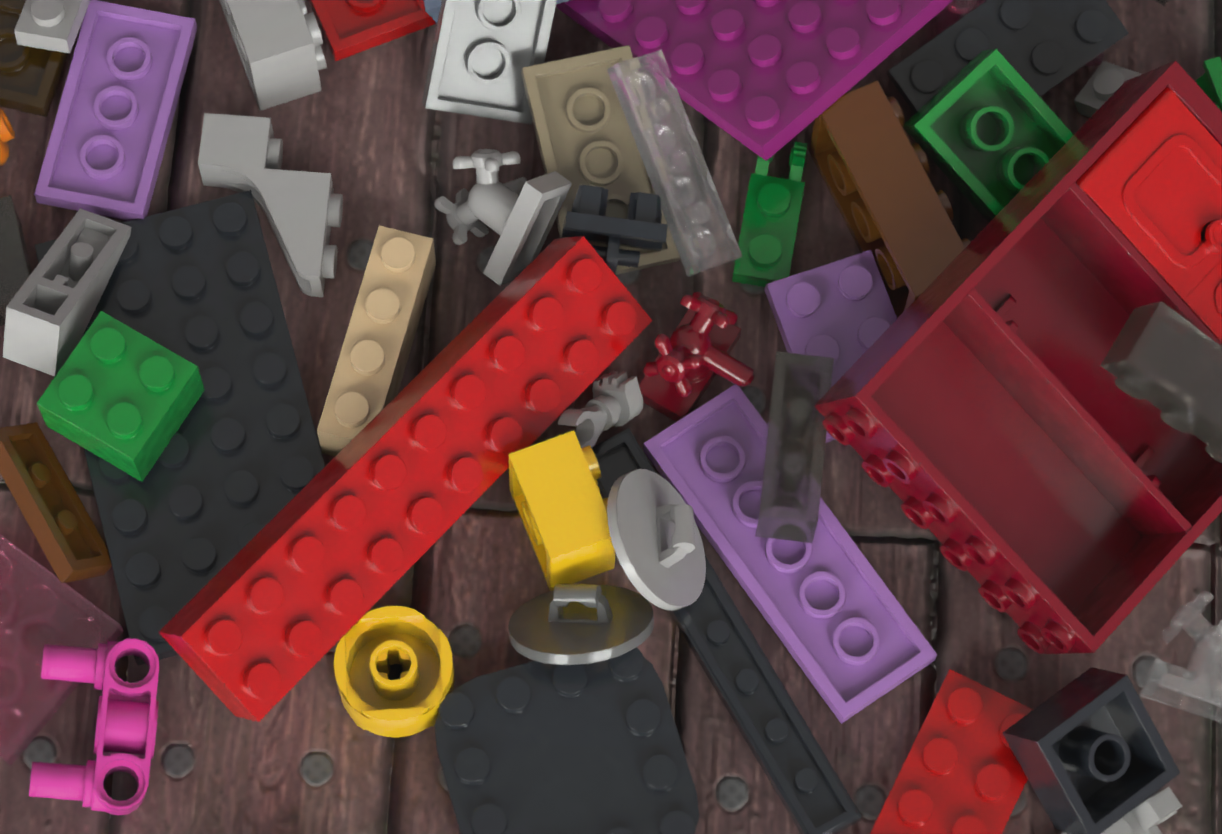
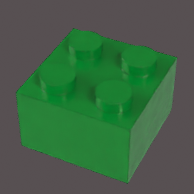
M101 311L36 404L48 428L143 482L205 391L198 366Z

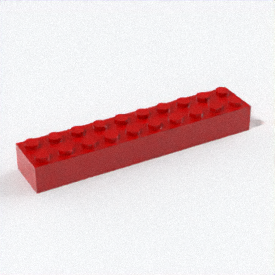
M584 236L554 239L159 631L160 635L234 716L260 722L509 468L508 454L529 447L653 320Z

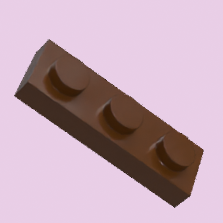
M38 423L0 427V474L60 583L103 576L112 567L108 548Z

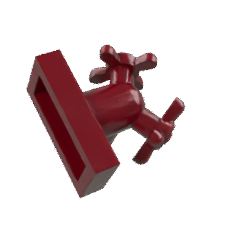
M698 291L692 295H684L681 299L680 304L689 309L671 337L668 338L667 335L660 333L655 338L654 343L660 354L654 362H648L644 366L643 373L645 376L639 384L643 403L675 422L693 411L716 374L737 386H747L754 379L753 368L729 355L741 336L742 329L735 325L738 320L737 314L734 311L726 310L716 299L704 296Z

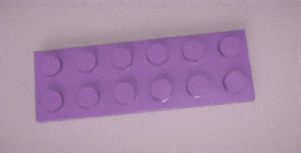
M734 384L643 443L644 453L660 475L677 490L685 503L693 507V517L697 526L841 724L935 661L937 653L739 386Z

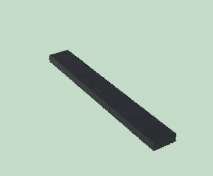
M629 428L592 447L601 471V478L596 480L602 499L609 497L614 482L620 476L636 469H647L655 472ZM705 556V583L698 599L691 605L678 610L668 611L801 834H837L859 822L862 815Z

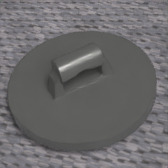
M557 583L553 591L541 594L521 605L511 616L508 630L511 645L517 652L529 659L548 664L580 665L608 660L625 654L641 645L653 631L654 614L651 603L645 597L626 588L611 585Z

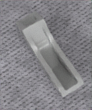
M204 113L198 158L203 186L221 187L239 193L251 190L254 201L264 211L300 290L308 296L323 297L325 278L335 279L337 268V245H329L331 227H341L343 213V195L334 194L331 173L281 170L283 140L274 138L271 118Z

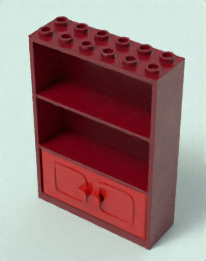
M1176 60L1125 81L814 405L825 418L822 423L827 432L841 444H850L864 459L862 467L867 475L880 486L886 488L889 486L903 501L901 509L907 518L922 529L928 528L942 543L940 551L953 566L962 571L967 570L981 585L978 591L982 598L997 611L1006 612L1018 624L1017 633L1021 640L1037 653H1094L1222 512V111Z

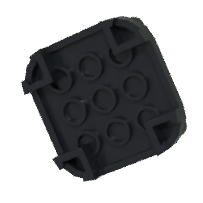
M637 647L620 656L595 663L557 665L534 660L481 675L456 687L452 693L445 696L439 705V714L435 723L437 755L460 834H695L699 821L697 792L665 689L652 663L643 657L642 652Z

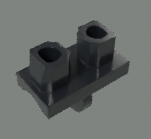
M580 185L571 212L567 211L561 238L584 236L588 242L606 244V247L592 245V247L614 274H616L617 265L634 268L639 266L640 251L619 249V246L655 251L662 250V245L666 242L668 224H661L662 210L659 195L641 192L631 193L629 196L627 219L605 216L608 189Z

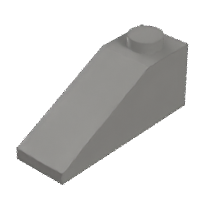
M81 208L78 210L7 305L3 358L56 376L84 334L131 235L130 226Z

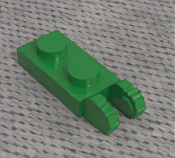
M795 142V146L791 148L789 179L767 176L769 164L773 161V156L767 161L758 156L755 173L750 175L732 282L765 287L768 283L789 277L805 182H801L807 143Z

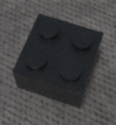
M1091 667L1003 732L1006 741L1055 829L1068 834H1101L1180 774L1177 765L1126 674Z

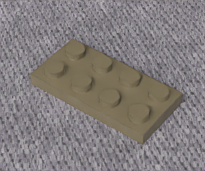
M630 45L523 67L521 75L545 174L556 171L572 183L556 217L560 238L562 237L567 211L571 212L580 185L608 189L605 216L627 219L629 196L631 193L656 194L661 198V224H668L666 242L663 243L662 250L655 251L619 246V249L640 251L638 268L617 265L615 275L679 261L681 254ZM589 242L591 245L606 247V244Z

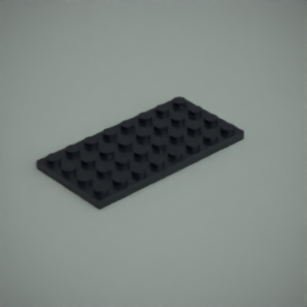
M251 190L146 216L144 219L138 218L122 222V224L131 227V235L83 334L84 336L98 314L103 311L198 366L205 391L143 482L84 449L129 638H136L147 642L154 648L158 655V660L179 655L160 635L159 631L325 467ZM57 239L34 244L39 263ZM134 656L137 666L146 664L140 657Z

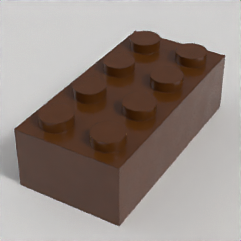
M875 81L844 94L814 120L809 152L860 252L872 251L898 319L971 242L966 237L960 239L952 224L954 213L948 197L942 190L935 191L927 176L929 165L923 149L918 143L911 144L902 127L905 126V120L900 105L893 96L886 97L879 82Z

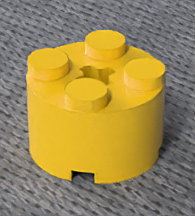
M403 606L376 608L368 611L337 644L334 656V672L340 697L346 711L358 727L380 736L399 738L417 734L435 725L439 714V705L447 694L454 691V669L452 652L447 637L440 628L425 618V615L415 609ZM390 665H401L403 672L400 679L389 680L387 675L390 672Z

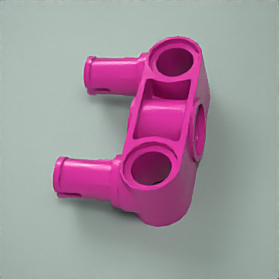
M136 638L124 639L121 642L107 641V643H98V649L44 644L41 679L94 683V689L103 691L102 696H99L94 743L96 760H87L86 765L32 761L29 797L83 801L82 807H90L91 811H103L117 816L127 815L137 810L142 804L149 783L150 761L154 756L159 701L156 700L159 660L154 648L147 642ZM129 655L140 657L148 667L147 676L136 683L123 681L115 671V664L119 659ZM118 771L129 773L137 782V792L128 800H113L106 794L103 786L104 780L108 775Z

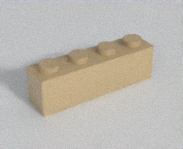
M379 225L317 428L322 454L336 456L397 396L436 266L433 238Z

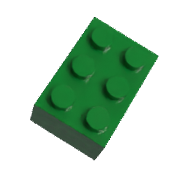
M996 48L981 51L917 111L903 127L989 223L1074 135Z

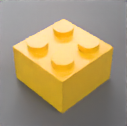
M573 430L508 454L510 493L550 591L554 590L557 583L574 584L614 569L615 550L611 541L607 519L608 498L602 499L596 479L601 478V471L591 446L588 445L581 448Z

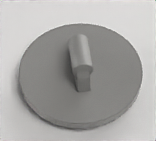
M636 469L620 476L614 482L609 493L607 519L611 541L624 572L640 594L661 609L673 611L691 605L700 596L706 576L704 547L693 517V507L685 503L681 495L666 479L653 471Z

